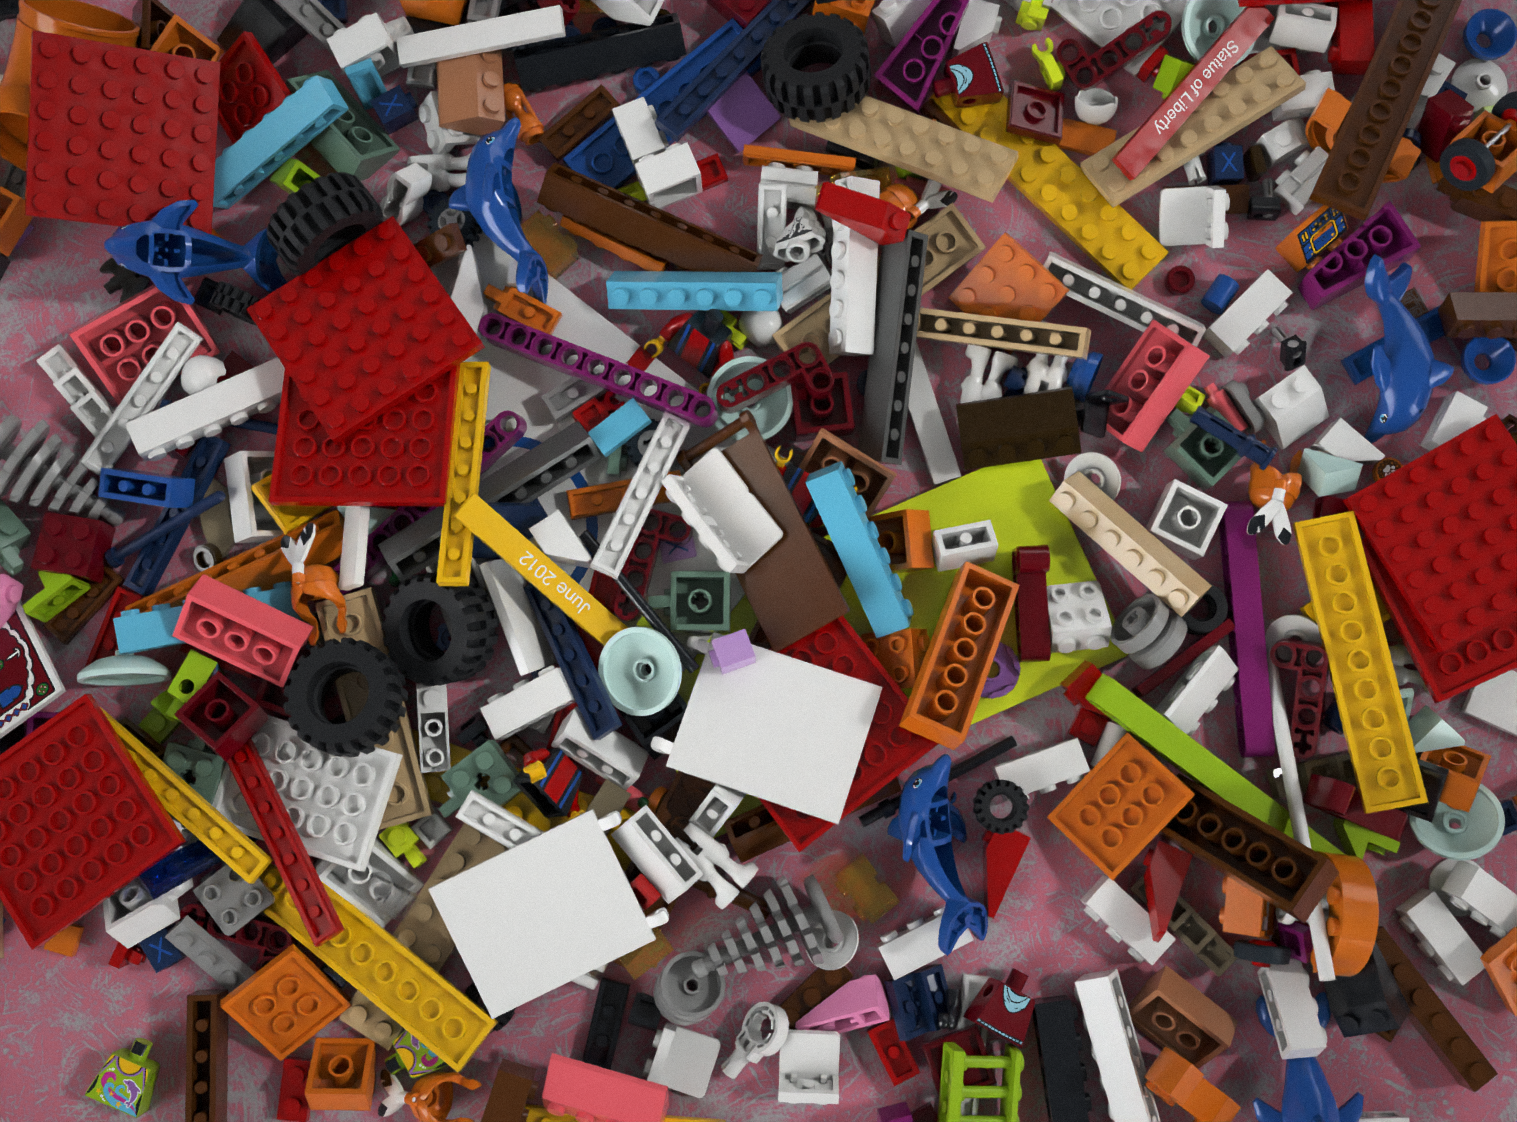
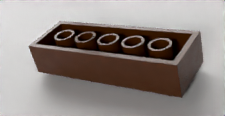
M1178 773L1177 777L1196 795L1158 834L1305 924L1339 874L1336 867L1328 858Z

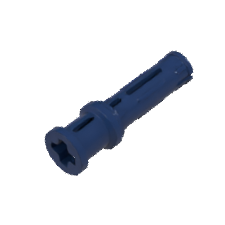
M1200 405L1189 420L1190 423L1199 426L1214 437L1235 448L1239 457L1245 456L1257 463L1261 470L1266 469L1278 450L1275 446L1269 447L1257 440L1255 434H1245L1203 409Z

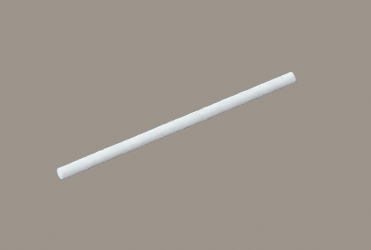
M1267 653L1273 727L1293 837L1296 841L1312 849L1279 670L1272 663L1270 653ZM1320 900L1308 920L1319 981L1336 980Z

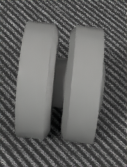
M1145 594L1135 599L1119 614L1112 626L1110 639L1114 645L1125 654H1128L1129 658L1142 669H1153L1166 662L1179 649L1186 636L1187 624L1177 613L1169 610L1168 605L1158 596Z
M689 951L678 954L667 963L655 980L653 991L655 1004L662 1016L674 1024L689 1026L700 1023L717 1009L724 998L726 982L724 975L719 976L717 969L709 972L708 975L702 978H697L692 971V962L699 958L707 957L708 955L705 953Z

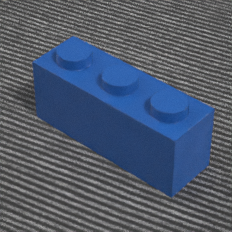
M101 468L98 497L167 508H188L193 505L195 479L126 468Z

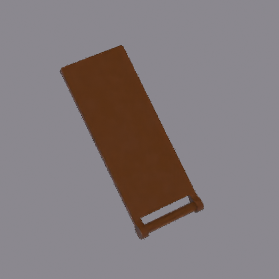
M745 410L739 414V418L687 451L683 449L678 452L676 459L686 473L693 466L692 460L742 429L746 428L749 434L721 452L747 485L749 493L756 497L781 528L783 537L745 573L735 574L773 651L779 652L847 614L850 609L757 427L754 416L749 410Z

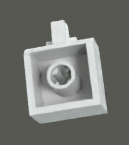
M377 12L372 15L368 14L361 17L357 23L348 28H341L335 31L333 36L326 40L340 68L344 72L345 67L371 58L380 77L401 67L399 65L396 37L411 35L414 32L404 16L384 23Z
M159 862L103 901L106 932L129 949L179 920L180 912L177 898L194 887L192 877L183 869L171 873Z

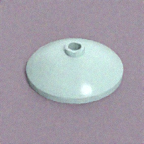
M1188 0L1182 15L1181 30L1183 41L1190 55L1198 62L1245 7H1239L1238 0ZM1208 24L1211 26V32L1208 29ZM1255 42L1236 62L1235 65L1239 64L1248 56V54L1253 49Z
M744 356L727 362L714 374L707 391V396L712 399L718 410V419L715 422V426L720 430L738 419L740 413L749 410L756 420L763 439L767 440L773 437L785 426L791 415L793 407L791 384L755 402V405L751 408L745 407L732 414L724 413L717 405L716 392L718 387L722 383L767 360L760 357ZM779 367L773 370L775 375L779 377L786 376ZM752 379L747 384L752 390H759L763 387V383L759 379ZM739 386V392L742 391L743 393L742 386ZM729 393L725 394V400L728 399L730 403L735 401L734 396H730ZM744 428L729 438L738 441L747 436L749 432Z
M631 627L616 633L606 643L600 655L598 674L615 707L630 715L647 716L663 710L673 701L681 684L682 667L675 647L662 633L648 627ZM647 664L651 667L650 674L646 671Z
M119 650L115 651L114 656L94 661L77 674L78 683L95 686L148 685L167 682L172 679V672L154 659L134 655V653L122 655L119 654Z
M1480 784L1469 812L1453 809L1439 801L1432 823L1409 815V823L1417 840L1432 853L1451 860H1471L1487 854L1499 843L1505 827V815L1497 797L1486 786ZM1457 823L1460 828L1453 829L1449 824Z

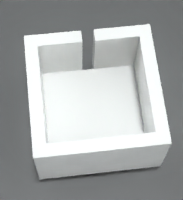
M688 142L682 145L680 143L672 144L665 149V152L655 156L654 154H648L640 158L638 163L634 164L638 182L647 198L646 202L659 209L703 192L701 172Z

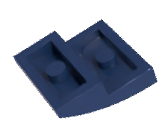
M487 503L528 540L533 537L529 528L539 523L542 506L536 503ZM474 535L472 558H501Z
M942 964L919 969L896 980L891 979L884 982L900 1041L911 1040L929 1031L941 1030L938 1027V1014L947 1013L946 990L948 989Z

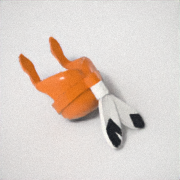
M929 179L921 200H919L917 194L910 187L900 183L890 184L883 188L879 194V199L888 201L910 213L911 217L907 227L910 230L917 222V218L928 208L947 207L957 200L958 194L952 190L938 192L942 183Z
M1298 450L1292 457L1289 473L1284 475L1270 465L1265 470L1259 469V465L1255 462L1250 466L1249 500L1260 510L1248 522L1246 532L1249 535L1261 532L1272 521L1274 533L1278 541L1283 545L1289 544L1292 533L1287 511L1296 502L1302 485V475L1297 473V468L1302 458L1301 450Z
M312 522L308 523L302 530L298 542L290 536H284L281 539V549L292 565L290 593L293 610L301 619L313 626L309 636V643L311 646H315L319 639L318 622L310 612L307 602L324 598L332 601L338 608L337 627L340 634L346 632L347 608L345 598L340 592L341 589L338 588V573L332 567L322 564H312L304 567L303 562L309 553L316 534V526Z
M385 1069L381 1071V1083L390 1096L381 1102L378 1108L379 1116L388 1117L404 1104L410 1106L413 1115L420 1122H475L471 1118H446L451 1110L453 1101L452 1082L470 1090H475L482 1086L478 1080H469L457 1072H433L421 1077L416 1081L411 1092L403 1090L395 1075H392Z

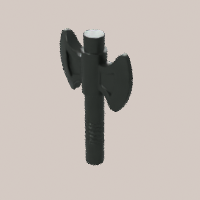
M113 258L107 260L99 269L101 273L115 275L103 286L110 295L123 288L120 303L145 290L150 281L148 277L138 278L141 274L119 266Z

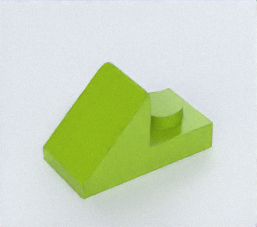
M38 571L45 588L35 594L22 607L27 615L46 623L86 593L91 587L88 583L69 574Z
M167 690L150 702L154 706L153 709L138 724L159 744H164L182 724L165 714L174 701L167 693Z
M1335 818L1333 821L1334 828L1346 855H1353L1363 859L1366 849L1383 856L1385 852L1397 853L1401 843L1399 841L1344 819Z

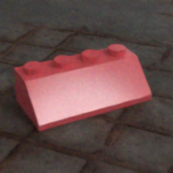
M1153 319L1104 389L1129 397L1128 402L1109 406L1106 430L1128 446L1143 452L1210 355Z
M203 574L187 594L172 636L283 688L288 680L291 669H294L305 648L313 626Z
M551 1054L542 1094L543 1105L549 1113L556 1116H564V1113L575 1116V1119L579 1122H664L669 1107L668 1086L558 1054Z

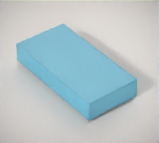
M369 58L344 68L364 109L373 108L370 100L387 92V89L372 59Z
M632 398L590 430L588 434L603 455L607 457L652 423V421L636 400Z

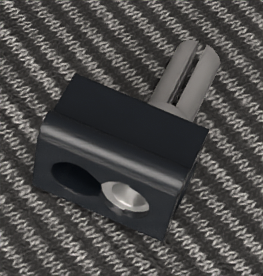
M1264 179L1262 181L1263 197L1252 196L1250 198L1246 216L1247 220L1276 221L1281 213L1280 198L1273 196L1272 179H1269V181Z
M1279 326L1274 327L1271 333L1281 343L1280 361L1285 366L1284 370L1291 371L1304 365L1306 362L1307 342L1302 341L1297 335L1288 337Z

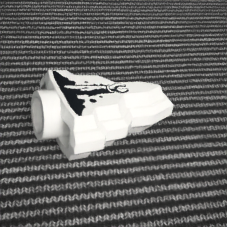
M800 206L795 213L793 222L785 227L783 235L777 238L773 252L775 258L782 259L785 262L801 263L806 261L810 254L823 250L826 231L822 228L820 222L817 221V216L811 207L805 208Z

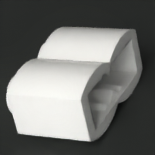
M414 163L391 175L387 183V196L380 203L383 221L394 216L399 225L402 226L420 215L423 209V196L429 192L432 183V175L428 171Z

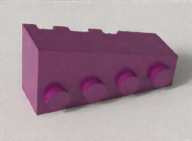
M932 0L874 74L875 79L917 114L920 112L932 82L967 11L969 0Z
M1389 200L1375 215H1372L1357 231L1345 239L1339 247L1308 272L1297 288L1313 311L1365 284L1367 267L1374 254L1384 260L1385 268L1388 272L1400 266L1401 263L1409 261L1420 249L1421 245Z

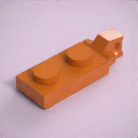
M488 283L483 292L485 298L495 303L493 309L498 311L499 314L550 335L553 334L563 316L561 312L525 293L519 292L512 286H505L502 291Z

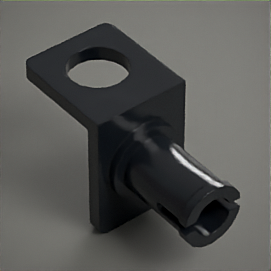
M1112 390L1087 393L1084 408L1076 410L1078 427H1080L1081 432L1098 438H1104L1109 406L1128 402L1129 397Z

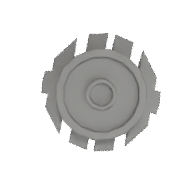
M11 414L0 424V460L6 461L0 471V498L5 496L10 488L12 489L14 486L9 501L21 503L39 483L30 498L29 506L41 507L50 494L57 490L55 498L48 507L49 511L58 513L68 500L72 499L74 502L67 515L77 517L87 508L90 510L87 516L89 519L98 520L101 516L114 526L122 524L126 516L125 512L109 505L110 498H99L94 495L99 487V482L95 477H92L84 488L79 486L87 473V468L82 462L73 469L68 478L64 477L75 458V454L69 448L51 466L63 441L57 434H54L48 439L46 444L44 443L51 428L44 419H41L34 428H31L17 447L12 443L20 431L21 420Z
M812 874L804 879L803 883L811 904L804 909H800L785 876L782 875L776 883L783 895L782 898L786 908L791 915L787 918L783 916L780 906L769 888L763 894V898L775 923L770 926L767 925L755 901L749 907V910L759 931L751 934L743 915H741L735 922L743 939L734 942L727 928L721 934L726 947L718 950L715 942H713L707 948L709 956L692 962L691 967L694 975L697 978H702L717 969L719 976L729 975L725 965L734 962L738 973H748L742 957L750 954L757 971H765L767 969L759 952V949L765 946L776 969L786 968L775 943L779 939L783 940L796 967L805 966L797 943L792 936V933L796 931L800 934L801 940L813 963H824L821 952L817 948L818 944L809 928L810 925L821 923L827 937L833 943L843 941V936L815 876Z

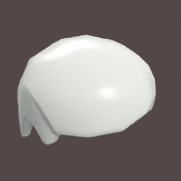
M1092 88L1086 91L1081 89L1078 95L1075 96V112L1080 120L1088 124L1099 125L1107 122L1113 117L1117 109L1118 97H1114L1112 93L1101 88Z
M743 311L738 321L741 333L747 337L746 340L759 348L774 345L775 342L772 335L784 327L782 317L778 311Z
M198 355L188 359L181 373L183 389L189 395H192L217 384L218 377L226 374L224 363L217 358L207 355Z

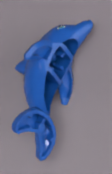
M513 117L502 129L483 135L473 146L468 160L465 184L454 191L448 205L451 209L471 212L485 235L518 262L515 275L517 290L528 294L530 288H532L534 298L546 304L548 296L547 267L541 255L533 249L523 233L520 225L522 220L521 204L512 182L514 151L521 127L520 120L517 117Z
M196 200L176 201L162 208L151 220L120 226L104 242V248L111 254L119 266L149 277L155 286L172 300L192 305L195 299L182 281V278L243 268L253 281L266 292L272 293L288 283L278 267L276 261L278 253L268 241L267 227L259 231L242 246L183 225L198 207Z
M1375 254L1370 259L1367 267L1365 291L1367 296L1377 304L1383 320L1385 353L1380 345H1376L1373 348L1371 366L1374 381L1380 392L1375 414L1364 436L1371 444L1385 435L1407 431L1418 422L1428 406L1433 388L1445 383L1454 372L1453 366L1435 360L1425 332L1414 316L1401 303L1411 280V265L1405 262L1401 263L1392 274L1388 275L1384 260Z
M943 754L932 765H926L914 771L904 783L900 796L898 816L890 822L887 833L903 841L904 861L909 862L911 858L926 882L946 902L939 928L938 946L941 952L948 956L959 937L967 928L972 931L974 937L984 941L988 929V913L983 904L966 896L958 876L952 847V836L965 843L967 832L966 824L960 811L948 799V781L952 761L948 754Z
M1326 992L1318 993L1315 1000L1318 1005L1317 1016L1320 1026L1325 1029L1330 1021L1331 1010ZM1260 995L1256 1000L1255 1009L1258 1020L1265 1030L1275 1037L1265 998ZM1305 1057L1286 1060L1281 1112L1258 1097L1252 1103L1259 1122H1358L1363 1113L1364 1096L1357 1092L1338 1108L1316 1057Z

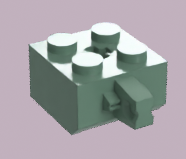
M1208 407L1207 409H1205L1211 414L1217 416L1218 418L1232 425L1216 409L1212 407ZM1176 408L1165 419L1173 427L1174 431L1172 434L1175 439L1163 452L1205 491L1214 486L1241 457L1238 456L1235 448L1214 437L1199 426L1190 423L1189 420L1192 415L1187 417ZM1206 444L1210 446L1208 452L1205 450Z
M0 498V565L11 576H14L23 570L24 562L18 555L22 549L28 547L31 532Z
M725 571L671 572V589H664V596H649V605L652 609H664V616H670V631L672 633H730L731 574ZM702 595L705 601H709L707 606L703 605L704 609H698L697 605L693 604L694 599L698 601V596Z
M195 737V740L190 739L188 744L168 742L162 761L212 805L226 762L198 737ZM191 775H192L193 777H196L195 783H193V780L191 779Z
M495 740L486 741L441 775L450 788L447 794L451 798L438 808L444 818L460 810L471 790L476 791L501 807L522 792L513 782L514 778L519 774L518 770ZM481 775L490 776V780L487 782L489 785L488 789L487 786L482 787L480 785L482 781Z

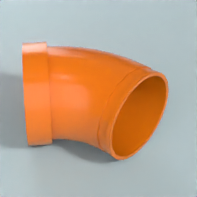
M19 0V14H17L12 47L0 83V156L26 172L32 31L137 48L136 41L137 36H139L140 27L136 22L109 9L78 0Z

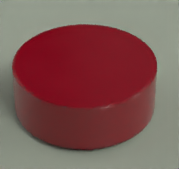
M1175 266L1165 276V287L1173 295H1184L1194 286V273L1186 266Z

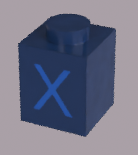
M400 85L370 100L389 135L419 119L414 111L418 107L410 92L404 94Z
M1231 142L1216 144L1206 156L1208 185L1239 184L1244 179L1242 145H1233Z
M176 923L168 925L139 942L156 973L168 969L187 957L165 938L166 934Z

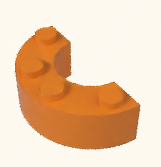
M1330 88L1326 89L1322 94L1305 128L1306 138L1310 147L1313 150L1317 146L1321 147L1328 154L1352 104L1341 93ZM1402 137L1382 183H1392L1406 179L1422 150L1413 145L1409 139Z
M1317 851V853L1328 858L1339 871V874L1326 891L1327 902L1329 903L1326 930L1335 975L1351 977L1358 974L1365 967L1375 945L1379 921V904L1375 881L1369 867L1361 858L1353 855ZM1313 948L1310 960L1313 965V973H1318Z
M1167 1047L1163 1048L1144 1076L1147 1080L1144 1085L1170 1107H1173L1176 1103L1195 1118L1193 1122H1231L1241 1108L1229 1096L1204 1079V1074L1192 1063Z

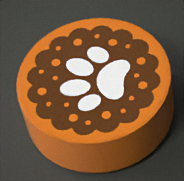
M1384 458L1373 466L1372 477L1376 482L1403 467V465L1395 458Z

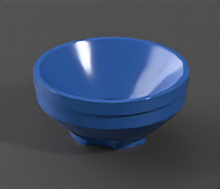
M1491 8L1478 11L1469 19L1463 30V42L1466 49L1476 58L1486 61L1496 60L1507 54L1517 40V29L1514 21L1509 15L1498 9ZM1477 35H1486L1490 40V46L1487 48L1479 46L1476 41Z
M1473 337L1464 346L1460 361L1462 369L1469 379L1482 385L1497 384L1511 375L1516 365V354L1512 344L1506 338L1489 339ZM1477 355H1483L1488 359L1489 365L1486 370H1480L1475 366L1474 359Z
M1090 352L1088 353L1087 360L1075 359L1066 384L1073 388L1074 399L1081 403H1084L1087 393H1090L1104 356L1102 353Z

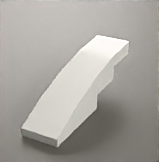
M59 343L36 361L54 381L53 385L71 405V410L96 438L115 410L63 344Z

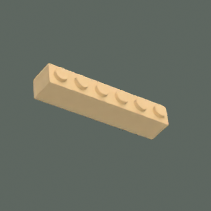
M920 308L916 338L1087 360L1091 330L1086 327Z
M1080 471L1065 479L1049 499L1056 508L1181 617L1194 607L1212 587V585Z

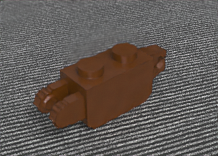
M1444 176L1440 178L1436 190L1450 196L1449 200L1452 201L1450 207L1453 211L1478 221L1517 220L1516 189L1502 184L1493 193L1483 188L1465 191L1450 184Z

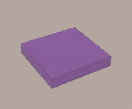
M748 72L744 73L706 112L737 153L744 149V144L749 145L781 118L780 114Z

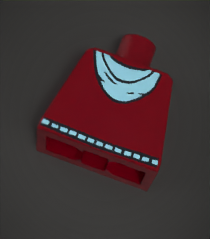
M983 42L949 59L944 68L945 78L932 82L935 97L940 98L951 94L956 108L998 103L1001 101L1004 93L988 42Z
M1012 968L1005 983L990 977L963 1017L1022 1048L1035 1006V1000L1021 992L1029 976Z

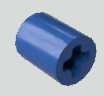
M1218 274L1201 299V304L1207 310L1220 315L1227 308L1240 286L1231 277Z

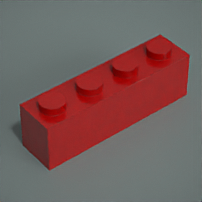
M1373 0L1326 2L1325 6L1338 8L1336 28L1331 37V46L1327 56L1328 63H1331L1332 74L1365 75L1375 53Z

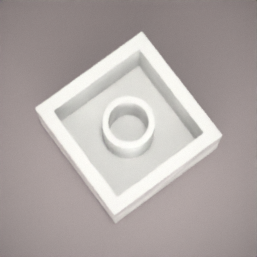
M1174 479L1166 484L1146 529L1166 547L1192 560H1196L1204 556L1228 505Z

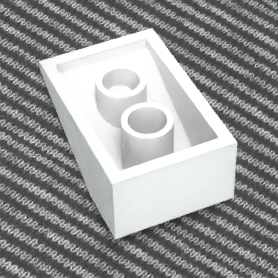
M377 837L365 872L320 858L314 865L320 880L366 913L383 928L424 886V883L401 860L396 858Z

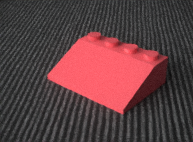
M155 284L79 325L69 334L118 405L177 322L182 323L204 338L190 358L198 355L213 357L221 353L195 304L189 305L174 301L161 292Z

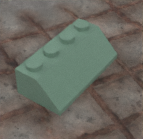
M329 70L287 79L285 84L292 94L303 86L305 80L315 75L332 80L349 109L310 141L338 173L346 172L355 175L360 181L368 179L399 152L400 148Z

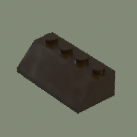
M1072 387L956 404L965 470L1081 453L1079 427Z

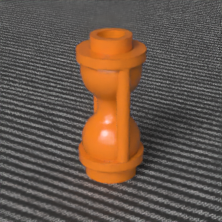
M512 82L504 84L505 113L509 120L514 117L512 113L520 120L519 140L524 142L526 146L538 143V138L544 134V126L525 97L521 85L513 84Z

